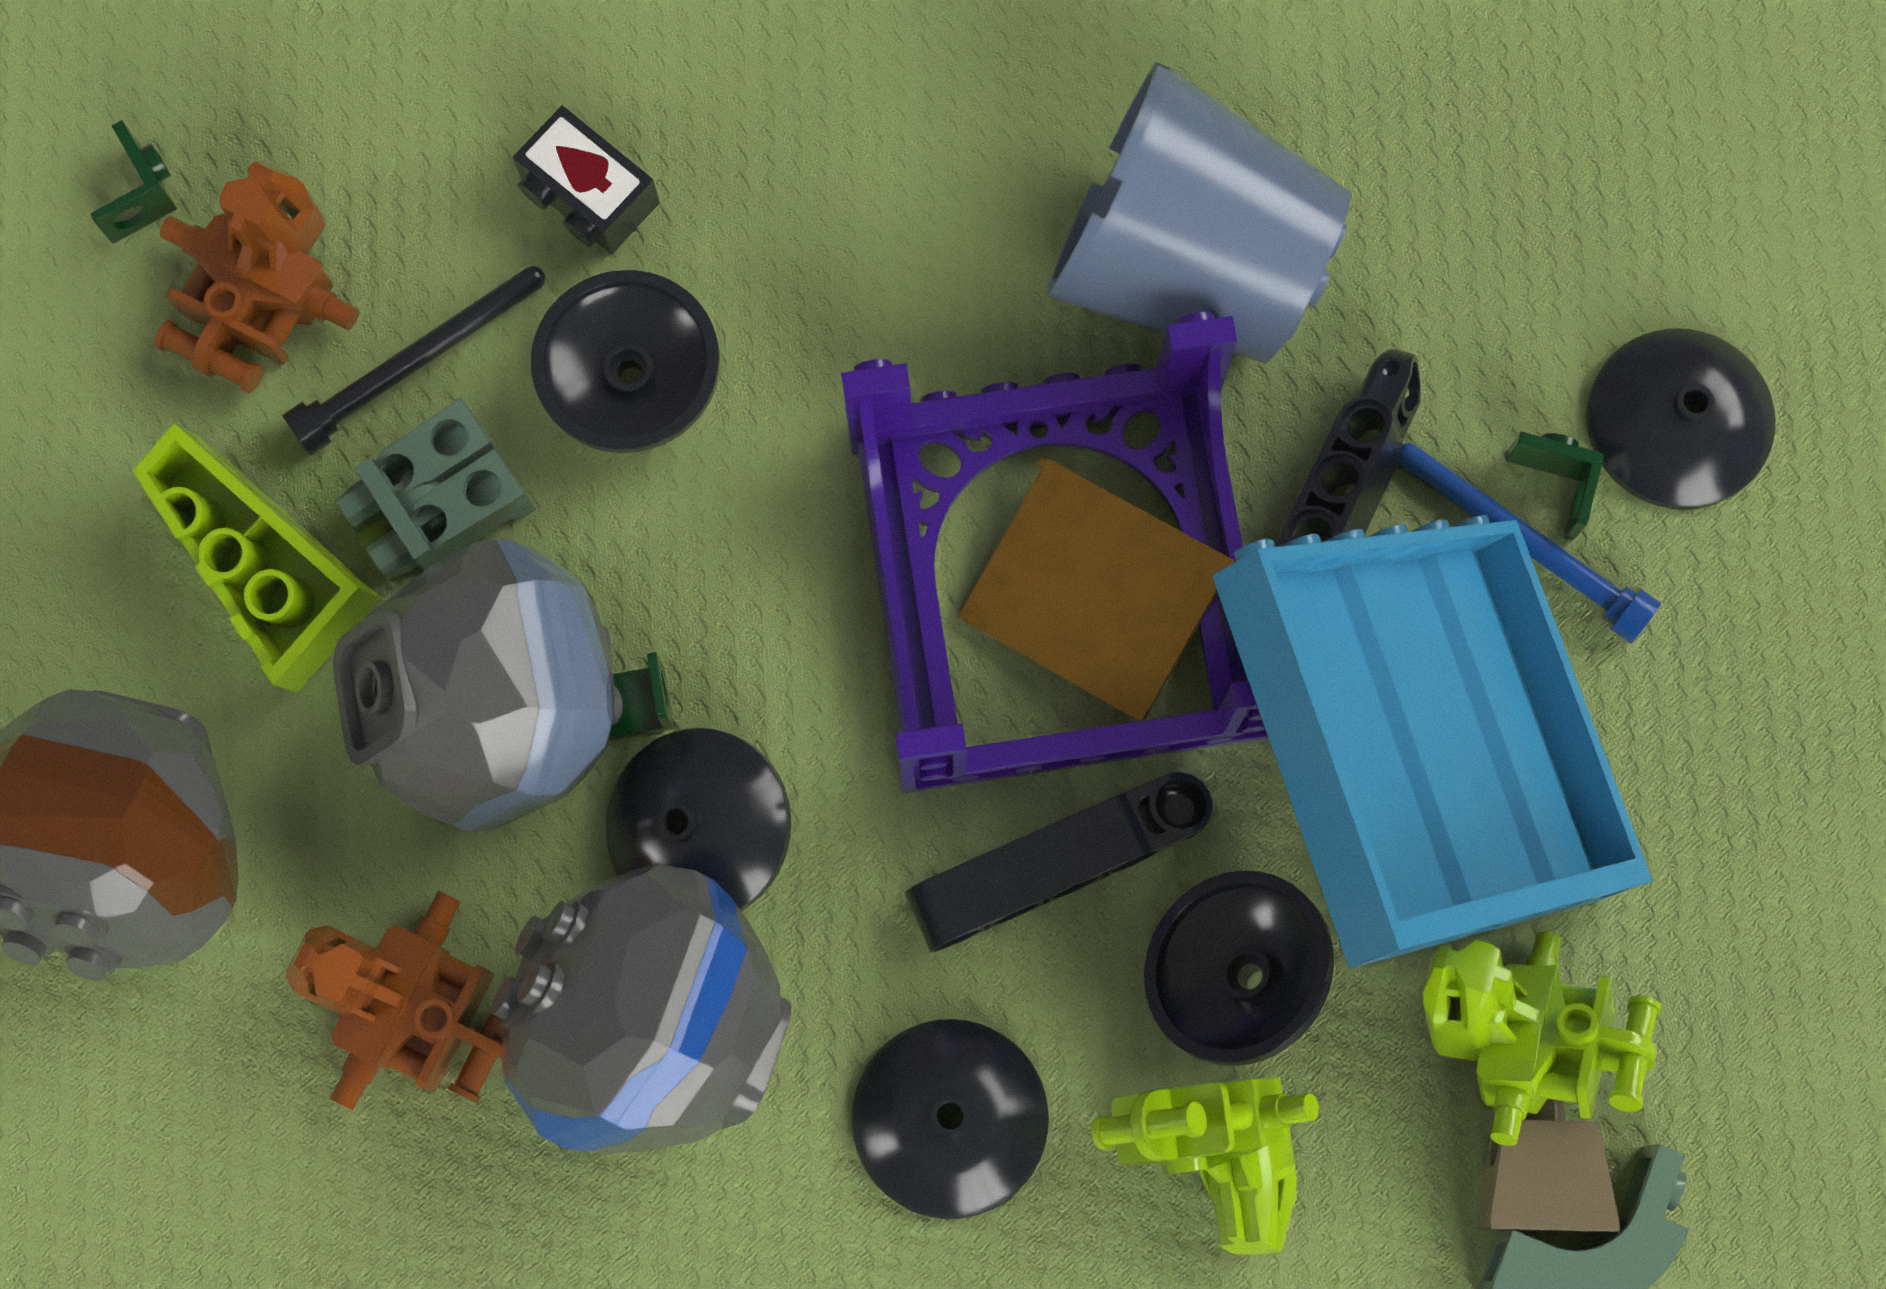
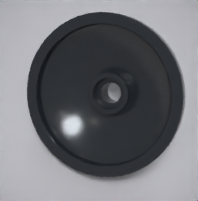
M618 270L601 273L589 277L568 289L551 305L541 320L531 351L533 384L545 411L554 423L567 435L582 444L615 453L650 450L664 445L683 434L700 418L709 405L715 392L720 372V351L713 324L701 304L692 294L672 280L657 274L638 270ZM630 367L639 368L642 373L635 382L627 383L620 379L625 369Z
M1692 329L1656 330L1636 337L1620 347L1606 361L1597 374L1589 393L1586 412L1587 430L1594 451L1604 454L1602 466L1611 478L1635 497L1670 509L1704 508L1718 504L1737 494L1754 479L1764 466L1770 454L1775 435L1776 418L1772 396L1756 366L1746 355L1725 340ZM1685 397L1696 399L1701 405V413L1688 411L1684 406L1683 399Z
M691 728L675 731L652 741L640 750L620 774L609 799L606 814L607 848L617 876L657 864L695 870L714 880L733 899L741 911L760 898L773 883L784 863L791 836L789 799L781 777L772 763L748 741L727 732L708 728ZM684 811L688 817V825L684 832L678 834L674 829V818L679 812Z
M1234 871L1213 876L1192 887L1176 900L1164 914L1152 935L1144 967V986L1149 1009L1159 1028L1168 1039L1191 1056L1202 1061L1224 1066H1240L1273 1057L1295 1043L1309 1029L1327 999L1334 968L1331 935L1316 905L1302 891L1288 881L1259 871ZM1262 971L1260 983L1255 988L1248 989L1247 983L1250 976L1255 972Z
M941 1019L915 1025L894 1036L881 1047L866 1066L857 1085L853 1100V1138L859 1158L870 1178L877 1187L897 1204L918 1214L933 1218L960 1219L972 1217L990 1211L1009 1200L1025 1185L1035 1171L1044 1151L1048 1134L1047 1098L1040 1077L1031 1061L1014 1042L1003 1034L985 1025L967 1020ZM945 1104H955L963 1112V1121L955 1129H945L937 1121V1113Z

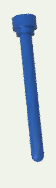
M1412 443L1403 444L1399 465L1473 517L1487 515L1490 523L1517 520L1530 557L1607 612L1603 617L1613 623L1610 629L1630 644L1633 643L1662 603L1643 589H1640L1637 593L1627 586L1623 591L1422 449Z

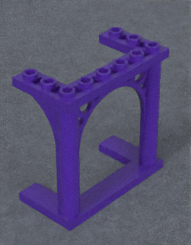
M1196 312L1180 317L1176 320V324L1167 325L1157 368L1141 370V366L1138 364H1122L1107 369L1103 376L1082 379L1076 373H1060L1047 377L1041 385L1018 388V384L1015 382L990 384L984 387L980 394L957 397V394L953 391H937L922 396L918 403H911L907 364L892 365L891 361L885 359L864 361L855 365L854 371L841 373L852 455L859 454L898 712L900 733H895L903 793L1268 739L1217 593L1199 624L1213 710L966 747L963 723L958 724L934 569L936 546L942 524L949 509L965 487L981 472L1011 455L1026 450L1052 446L1089 449L1108 455L1131 467L1159 492L1173 513L1181 532L1236 562L1234 552L1243 547L1224 445L1221 411V390L1237 343L1233 316L1215 318L1214 314L1210 312ZM1149 412L1154 414L1160 423V432L1157 438L1143 449L1129 448L1124 443L1122 436L1127 422L1139 413ZM1109 417H1114L1111 430L1107 433L1093 434L1086 427V423L1089 420H1094V423L1098 424ZM1046 427L1047 434L1041 438L1033 437L1029 432V429ZM981 436H988L991 439V446L987 450L980 452L970 451L963 440L967 438L972 441H981ZM935 443L950 448L961 462L959 472L947 478L930 473L919 459L922 447ZM1170 444H1174L1176 454H1169L1168 460L1173 465L1175 472L1160 471L1155 467L1154 460L1161 457L1167 451ZM913 482H916L926 490L938 492V502L929 508H920L923 491L914 493ZM1178 486L1182 487L1183 498L1176 491ZM920 524L927 526L923 537L920 534Z

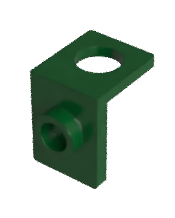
M123 120L111 126L144 184L90 214L94 223L111 243L120 241L177 209L162 183V180L170 177L171 174L152 143L142 148ZM134 207H143L134 217L125 221L114 222L117 216L124 211Z
M1520 432L1508 449L1507 462L1578 481L1564 538L1574 540L1588 524L1604 454L1578 447V441L1566 435L1546 433L1542 436Z
M657 652L647 653L649 668L613 674L614 687L619 690L622 698V714L619 721L612 725L608 741L674 729L665 668Z

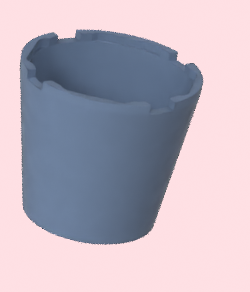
M1156 62L1144 79L1109 146V149L1119 153V156L1104 187L1092 182L1052 273L1047 288L1049 289L1047 295L1061 302L1166 333L1167 325L1176 324L1177 319L1191 313L1210 312L1214 314L1215 318L1233 316L1237 337L1233 354L1261 363H1267L1276 355L1285 341L1293 336L1306 306L1314 307L1327 285L1330 272L1326 271L1325 268L1337 251L1346 232L1347 225L1344 222L1350 205L1351 192L1170 67Z

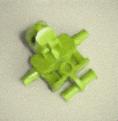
M1549 931L1536 933L1532 954L1527 957L1526 965L1507 964L1503 967L1500 950L1492 944L1477 939L1459 951L1451 950L1450 946L1439 947L1431 958L1423 990V1006L1433 1047L1441 1056L1478 1061L1476 1074L1481 1099L1487 1106L1493 1107V1111L1496 1113L1490 1138L1504 1146H1514L1517 1144L1522 1120L1526 1118L1527 1113L1537 1114L1547 1099L1578 1103L1580 1118L1592 1119L1602 1070L1617 1073L1614 1090L1609 1093V1104L1625 1112L1640 1111L1644 1102L1641 1094L1645 1073L1651 1070L1655 1063L1657 1049L1654 1043H1652L1656 1017L1661 1013V1003L1645 995L1631 996L1627 1003L1629 1015L1626 1029L1611 1027L1614 1012L1611 977L1600 976L1597 989L1561 984L1557 959L1562 939L1557 934Z
M1280 1078L1249 1079L1227 1083L1210 1082L1119 1096L1114 1098L1111 1103L1112 1117L1109 1115L1095 1117L1091 1126V1134L1095 1145L1102 1150H1108L1116 1146L1117 1157L1122 1165L1143 1163L1166 1165L1167 1174L1199 1171L1206 1190L1214 1201L1220 1242L1223 1249L1232 1254L1258 1255L1280 1252L1284 1248L1292 1209L1297 1198V1176L1290 1127L1294 1123L1309 1122L1317 1119L1319 1105L1312 1093L1288 1096L1282 1093Z

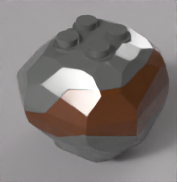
M70 689L47 697L1 728L0 934L4 940L1 945L3 952L19 962L37 964L41 961L42 957L51 955L56 951L68 955L66 966L75 974L91 980H102L107 972H112L116 968H143L178 962L202 948L228 920L236 902L239 880L235 834L217 765L213 758L208 734L204 726L193 716L175 708L104 691Z

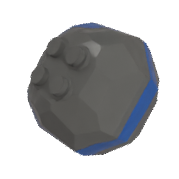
M657 864L636 869L589 887L567 903L560 901L553 908L550 915L544 919L537 916L530 918L521 931L516 943V953L523 956L516 978L509 976L502 983L494 997L491 1013L500 1017L499 1024L504 1028L502 1070L505 1083L537 1132L544 1139L566 1149L603 1154L646 1151L698 1142L721 1129L744 1122L754 1113L763 1098L790 1020L791 1003L780 996V984L764 946L733 899L714 880L695 870Z

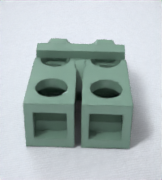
M461 397L387 447L374 460L369 458L355 467L361 480L353 484L335 500L346 519L358 533L384 516L392 525L393 531L366 548L380 572L388 580L405 574L417 566L427 570L436 562L470 546L475 540L508 520L512 519L514 522H517L536 510Z

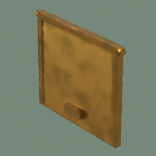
M1042 456L1037 464L1041 471L960 611L958 618L1134 719L1144 721L1218 593L1212 575L1235 561L1049 458Z

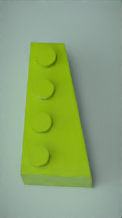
M174 423L132 470L175 538L181 540L196 563L195 568L206 585L214 590L231 616L229 620L242 640L247 641L262 663L261 669L273 686L298 693L331 656L341 636L360 623L381 599L376 592L210 444L187 429Z

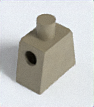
M1547 1099L1537 1114L1527 1113L1526 1118L1522 1120L1516 1145H1500L1489 1137L1477 1219L1478 1229L1620 1232L1619 1217L1601 1128L1598 1122L1565 1121V1102Z

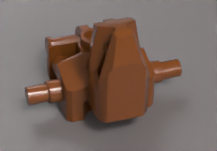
M265 162L252 163L248 167L249 175L247 178L225 183L220 196V207L225 214L214 216L205 229L197 225L191 226L173 216H168L162 223L159 233L161 238L181 247L182 252L192 256L198 263L182 291L180 292L170 287L165 296L179 313L205 326L198 338L178 328L177 323L167 320L156 334L155 346L163 351L168 349L192 361L194 370L210 377L218 374L240 385L241 390L247 393L253 392L260 383L263 375V366L257 363L250 364L232 355L238 343L284 365L288 355L282 346L295 324L311 325L314 319L317 318L321 321L328 320L346 330H350L355 325L359 316L358 308L338 299L337 295L331 292L333 283L320 261L308 255L325 227L323 215L301 181Z
M437 891L425 916L421 915L413 932L397 925L387 928L376 948L331 926L311 928L304 935L286 969V979L293 992L328 1010L341 1014L332 1033V1040L334 1045L349 1052V1055L341 1069L343 1074L330 1097L334 1102L354 1110L366 1084H371L379 1067L385 1069L392 1068L416 1080L415 1085L434 1092L439 1086L461 1041L464 1040L474 1046L454 1084L451 1083L448 1089L478 1103L480 1099L478 1094L496 1058L502 1059L504 1028L499 1024L500 1017L490 1013L481 1033L469 1027L494 978V973L479 965L473 967L451 956L449 951L442 948L450 931L448 926L461 901L441 891Z

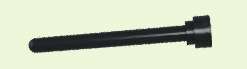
M537 266L525 268L322 404L316 399L306 406L302 401L282 414V417L310 456L314 455L332 443L329 436L338 431L335 426L337 423L539 290L545 283L543 270Z

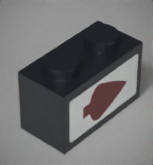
M563 105L512 157L521 178L518 187L529 200L543 210L549 205L553 206L566 217L563 224L575 238L588 247H591L596 242L611 255L660 204L654 179Z

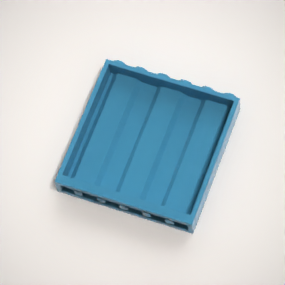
M1481 515L1462 521L1453 527L1449 526L1447 520H1438L1425 524L1412 532H1408L1405 524H1399L1380 530L1369 537H1365L1363 529H1355L1336 535L1325 542H1321L1319 534H1310L1291 540L1281 547H1275L1273 539H1264L1234 552L1236 562L1212 575L1349 969L1600 901L1653 881L1517 520L1490 523L1487 515Z

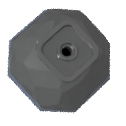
M487 540L472 544L436 562L368 614L364 620L343 634L334 650V680L344 744L350 760L356 765L371 764L380 786L425 816L468 831L497 829L566 797L598 762L606 749L612 725L619 721L622 714L621 694L614 687L610 633L602 625L599 614L583 584L565 568L531 548L512 540Z

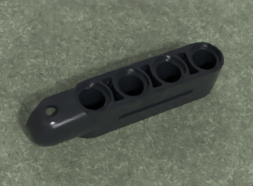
M1389 349L1380 354L1372 363L1356 398L1347 403L1339 412L1275 547H1281L1291 540L1310 534H1319L1320 538H1332L1355 529H1363L1364 534L1366 533L1401 459L1403 438L1421 402L1420 370L1415 354L1399 349ZM1408 388L1409 395L1407 396V398H1405L1406 391ZM1374 429L1382 430L1379 436L1373 440L1366 442L1358 441L1367 431ZM1343 484H1357L1353 491L1347 495L1332 496L1334 491Z
M1183 772L1168 773L930 877L909 888L904 894L930 952H937L1127 869L1162 850L1192 838L1204 829L1210 819L1213 807L1212 798L1204 783L1192 774Z

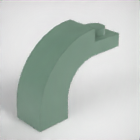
M1660 1144L1643 1146L1618 1215L1620 1232H1606L1589 1245L1565 1250L1515 1230H1499L1478 1289H1647L1672 1263L1682 1247L1689 1230L1686 1227L1664 1219L1666 1209L1673 1211L1677 1207L1685 1189L1687 1176L1685 1173L1680 1172L1685 1154Z

